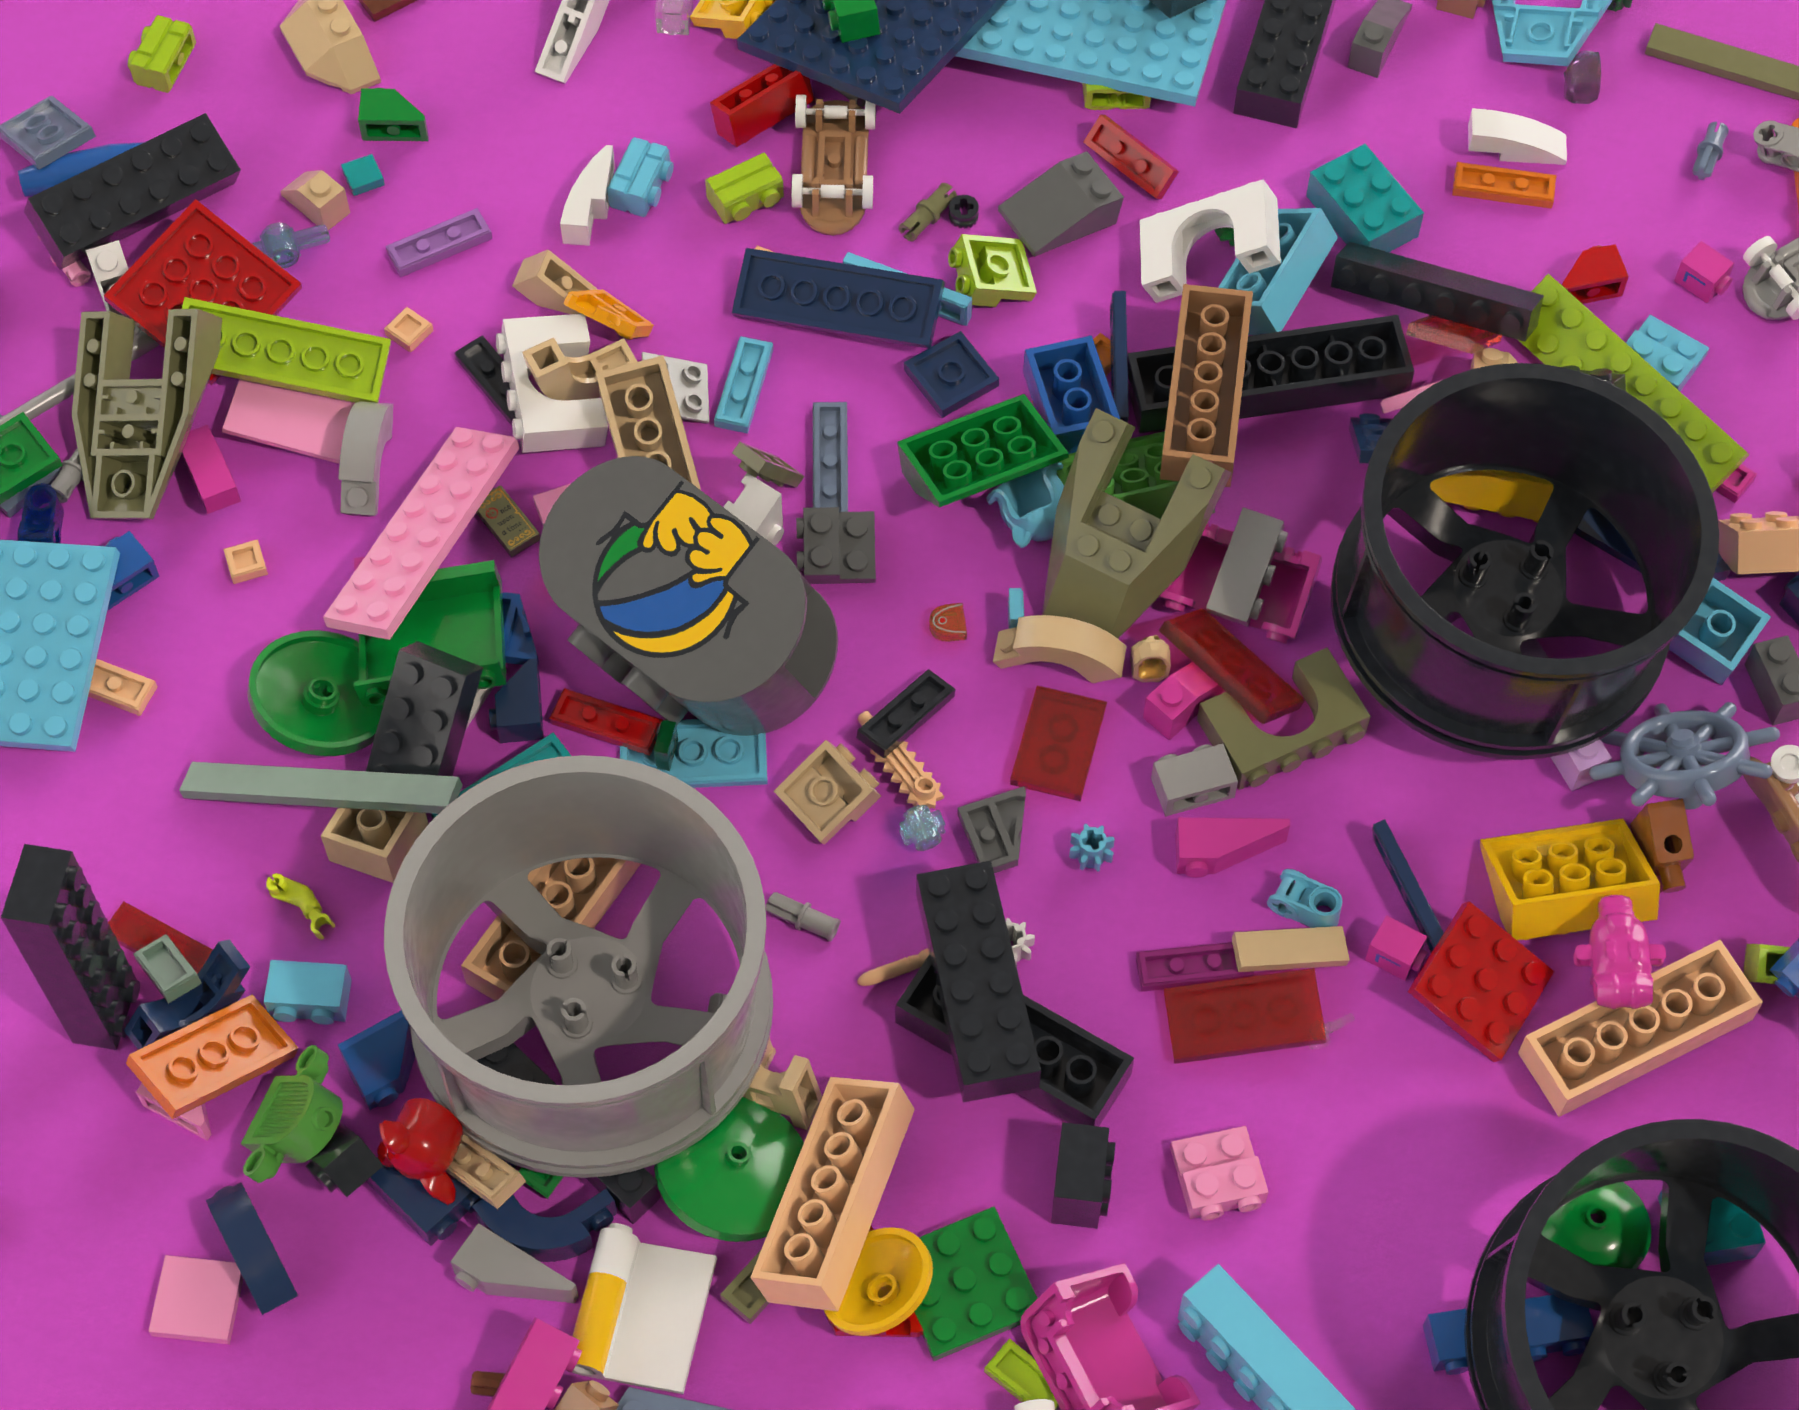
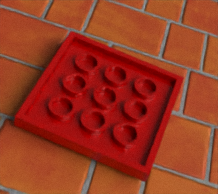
M195 199L104 294V300L123 316L133 319L138 328L165 348L168 310L182 309L184 297L277 316L302 289V283ZM211 374L208 383L212 386L221 375Z

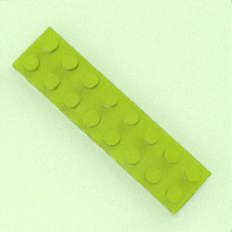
M1549 273L1531 291L1544 295L1538 325L1526 342L1518 341L1544 365L1557 367L1573 365L1578 366L1580 370L1586 371L1605 368L1610 369L1612 373L1625 374L1626 392L1649 406L1683 439L1702 468L1712 493L1749 456L1746 450Z

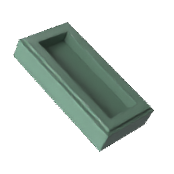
M167 934L133 954L137 963L168 1004L202 984L198 974Z

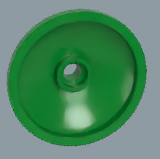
M1619 1182L1587 1192L1565 1204L1549 1217L1541 1234L1593 1265L1637 1269L1650 1247L1652 1230L1649 1214L1640 1197L1627 1184ZM1590 1215H1600L1603 1223H1595Z

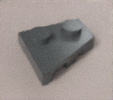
M1024 786L958 807L957 815L977 863L991 861L994 873L1018 866L1026 798Z

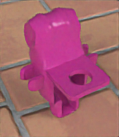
M1623 895L1604 896L1598 902L1599 918L1592 925L1589 945L1576 946L1573 955L1574 964L1579 967L1592 968L1590 985H1593L1597 1005L1610 1009L1622 1007L1638 1009L1651 1005L1653 1002L1651 966H1661L1666 958V949L1662 944H1649L1646 929L1642 922L1635 917L1632 900L1629 897Z

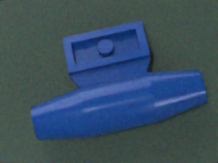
M144 142L107 144L69 152L40 170L34 165L18 170L23 194L25 197H32Z

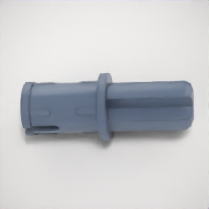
M1717 122L1710 123L1704 141L1698 144V156L1692 172L1698 176L1699 180L1711 177L1716 162L1722 158L1724 153L1722 146L1729 133V129L1724 123L1720 122L1717 132H1714Z

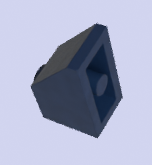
M529 659L506 682V685H503L495 694V708L489 709L491 731H498L500 744L542 740L544 738L540 674L537 659Z

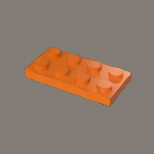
M252 994L129 1054L126 1065L167 1114L174 1119L294 1058L299 1047Z

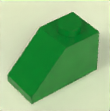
M361 88L358 123L363 141H428L429 135L425 115L395 89Z

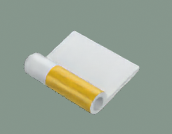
M611 1223L608 1228L600 1230L575 1324L573 1337L580 1340L577 1348L582 1350V1353L572 1372L596 1379L684 1394L717 1256L641 1243L638 1237L632 1234L633 1229L624 1224Z

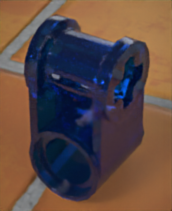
M36 484L26 492L22 520L18 528V541L61 544L64 508L56 491L49 484ZM50 503L48 506L40 508L42 505Z

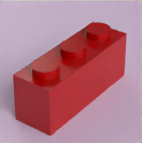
M773 64L710 102L717 134L735 147H738L766 129L773 127L776 123L795 112L796 95H806L807 105L814 101L810 78L803 76L799 71L793 72Z

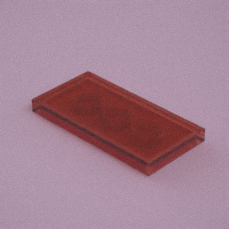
M1204 608L1164 621L1159 629L1160 633L1261 724H1266L1297 711L1304 703L1305 699Z
M1315 968L1164 989L1174 1064L1327 1043Z

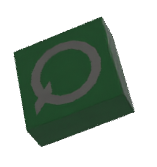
M667 720L661 722L654 747L657 769L667 771L671 769L678 743L676 722Z

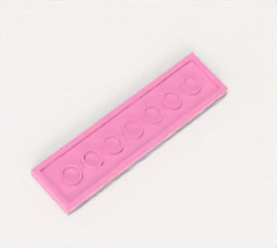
M455 427L323 616L326 626L328 628L390 640L519 450L518 440L512 436Z

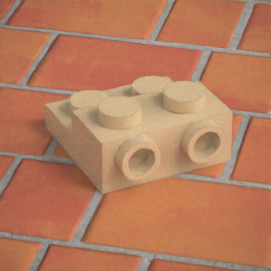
M827 740L774 790L779 798L824 845L850 819L856 822L881 797L875 789L880 783L865 768L859 772L851 764L856 759L855 756L842 743L835 747Z

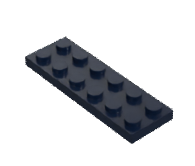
M746 248L732 314L735 317L931 349L945 282L942 279Z

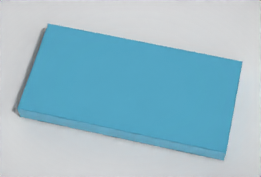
M699 719L681 720L677 725L678 743L670 771L658 769L678 778L693 788L768 784L766 733L750 736L732 735L714 730ZM620 746V759L637 762L657 769L654 749L649 756Z

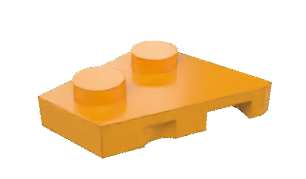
M603 289L568 292L563 303L567 307L614 329L617 334L626 339L632 340L638 337H649L654 324Z

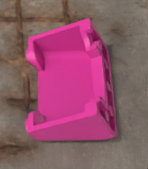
M1207 523L1184 572L1159 596L1165 600L1164 607L1184 612L1186 606L1207 613L1206 606L1231 541L1233 531L1220 528L1215 524H1211V527H1209ZM1284 547L1282 553L1275 551L1271 565L1276 566L1273 579L1269 587L1263 585L1259 598L1264 600L1261 612L1257 620L1251 618L1248 626L1267 631L1266 638L1286 644L1288 638L1296 639L1322 563L1321 555L1305 550L1295 553L1294 548Z
M1125 1263L1054 1282L1023 1313L1020 1324L1024 1340L1061 1410H1194L1201 1403L1193 1387L1187 1379L1179 1375L1168 1377L1163 1381L1128 1315V1312L1137 1302L1138 1287Z

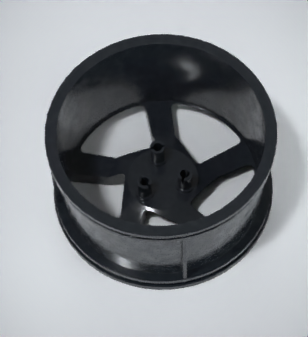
M1530 363L1496 364L1453 375L1432 385L1406 404L1388 424L1370 458L1364 480L1361 507L1345 531L1332 569L1330 588L1331 610L1341 647L1362 684L1383 707L1413 730L1440 744L1477 756L1510 760L1547 758L1586 747L1620 727L1645 701L1660 676L1670 642L1695 615L1706 596L1715 573L1719 552V525L1713 494L1694 454L1676 431L1649 406L1609 382L1563 367ZM1504 470L1550 481L1554 488L1528 543L1493 530L1468 524L1431 490V482L1448 475L1467 471ZM1595 508L1601 512L1619 531L1633 552L1645 583L1648 602L1646 613L1637 614L1573 604L1568 601L1566 597V547L1588 509ZM1387 514L1434 554L1452 562L1421 597L1403 575L1392 554L1383 519ZM1458 618H1463L1474 637L1459 630L1451 623ZM1548 637H1585L1624 646L1603 654L1568 659L1522 655L1520 650V644L1524 640Z
M1674 1119L1652 1122L1626 1129L1603 1139L1579 1154L1556 1175L1529 1192L1502 1219L1489 1238L1478 1260L1470 1283L1465 1311V1352L1470 1382L1480 1410H1598L1614 1386L1623 1387L1646 1410H1700L1697 1407L1696 1399L1701 1393L1755 1362L1799 1358V1313L1753 1321L1729 1329L1723 1320L1715 1289L1704 1260L1712 1201L1720 1197L1736 1205L1760 1223L1783 1248L1799 1273V1150L1765 1133L1728 1122L1705 1119ZM1625 1181H1663L1658 1242L1661 1272L1593 1265L1541 1234L1553 1213L1587 1192ZM1526 1283L1564 1301L1601 1312L1574 1375L1549 1399L1539 1380L1528 1342L1525 1317Z

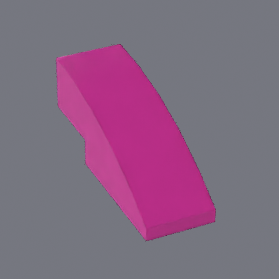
M205 425L190 431L181 454L207 513L209 514L241 502L236 484L209 426Z

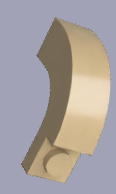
M554 337L522 352L524 360L543 394L551 399L561 401L601 397L596 381V372L638 362L624 338L581 357L564 356Z
M1050 615L1025 616L1018 618L1017 627L998 632L993 663L1003 669L1030 662H1053L1070 667L1091 683H1097L1122 677L1127 646L1109 632L1080 620Z

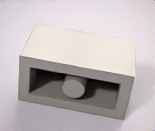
M1223 743L1215 746L1209 744L1195 748L1192 752L1178 756L1176 754H1168L1153 763L1151 780L1165 817L1235 798L1238 780Z

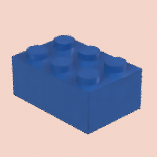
M1092 335L1025 349L1023 374L1033 405L1068 451V454L1077 451L1080 440L1096 408L1120 419Z

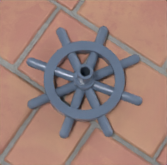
M1732 702L1725 703L1715 713L1696 710L1670 712L1666 704L1660 703L1654 708L1656 717L1640 723L1629 733L1613 731L1600 739L1605 744L1620 747V760L1593 766L1589 771V775L1593 780L1623 775L1626 781L1637 789L1631 796L1632 804L1637 807L1643 806L1653 795L1683 799L1685 809L1687 810L1696 809L1702 804L1712 806L1717 800L1714 791L1732 784L1743 774L1767 779L1772 775L1773 770L1770 765L1750 760L1749 747L1778 740L1780 731L1776 727H1768L1745 732L1741 725L1731 719L1737 711L1736 705ZM1728 751H1729V753L1726 754V755H1724V754H1719V753H1724V752H1728Z

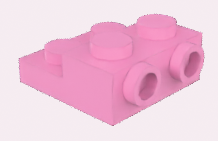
M1246 1126L1171 1142L1170 1149L1190 1219L1201 1217L1204 1221L1213 1220L1224 1215L1226 1211L1239 1209L1240 1212H1250L1260 1208L1262 1203H1266L1269 1193L1259 1158L1254 1155Z

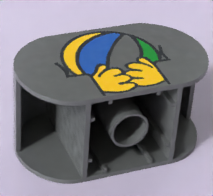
M640 456L612 459L593 467L578 477L554 503L543 526L539 545V563L543 582L551 598L561 610L579 624L567 641L621 685L624 684L666 720L676 722V725H678L689 712L714 730L739 736L758 735L780 729L793 722L806 712L820 696L832 674L838 652V629L835 617L828 603L809 584L796 565L783 551L669 466L655 459Z

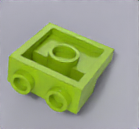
M961 234L954 247L950 249L948 263L951 268H956L958 274L955 283L956 292L972 297V305L996 307L1001 299L1032 301L1037 294L1025 248L1020 239Z

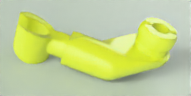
M278 873L272 874L274 880L268 877L266 888L269 894L277 900L300 907L306 919L311 920V931L318 939L322 940L325 938L319 932V928L323 924H330L335 928L331 918L327 914L321 913L322 907L308 886Z

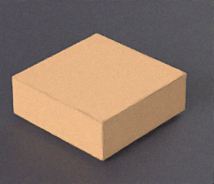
M408 307L384 328L387 337L410 353L434 331L432 323Z
M258 539L223 549L233 584L268 575Z

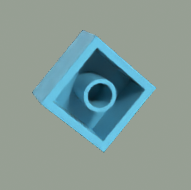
M1713 578L1697 612L1684 629L1670 642L1669 650L1722 685L1736 668L1771 616Z

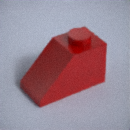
M1616 244L1607 246L1597 245L1583 250L1563 281L1562 286L1582 304L1623 296L1629 275Z

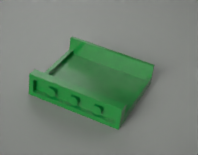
M494 560L437 569L390 640L359 634V681L354 682V688L362 707L384 705L399 649L417 641L484 667L478 689H489L494 686L506 685L502 580Z

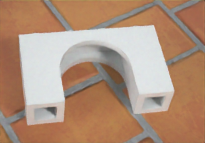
M1264 179L1140 220L1141 284L1156 303L1182 295L1183 284H1187L1186 260L1189 251L1203 235L1218 228H1234L1235 256L1249 274L1281 264L1277 197Z
M569 314L503 319L502 332L496 334V348L498 354L504 355L505 361L501 363L503 382H509L510 390H507V405L509 411L515 412L516 419L512 420L513 437L520 439L522 453L605 446L608 423L601 398L561 401L544 396L531 384L529 380L531 372L522 353L554 337L564 356L581 357L588 355L590 336L585 315Z

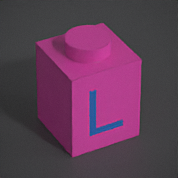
M1700 241L1681 261L1674 281L1708 303L1716 294L1721 296L1730 286L1733 279L1729 276L1734 262Z
M1386 915L1369 945L1365 961L1406 981L1411 970L1419 972L1428 955V952L1423 950L1427 936Z

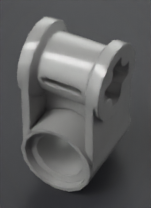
M1770 120L1759 124L1753 133L1755 143L1758 145L1757 153L1759 159L1767 164H1774L1799 172V128Z

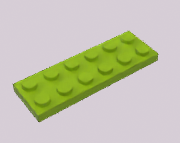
M184 297L182 309H200L222 318L220 350L211 374L355 403L359 401L379 402L391 339Z

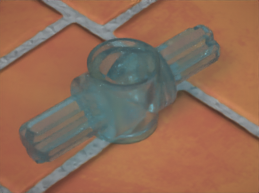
M274 223L267 226L259 235L261 241L252 244L279 266L287 268L298 261L299 256H301L300 250L329 243L330 235L326 225L323 224L294 232L293 227L285 223Z

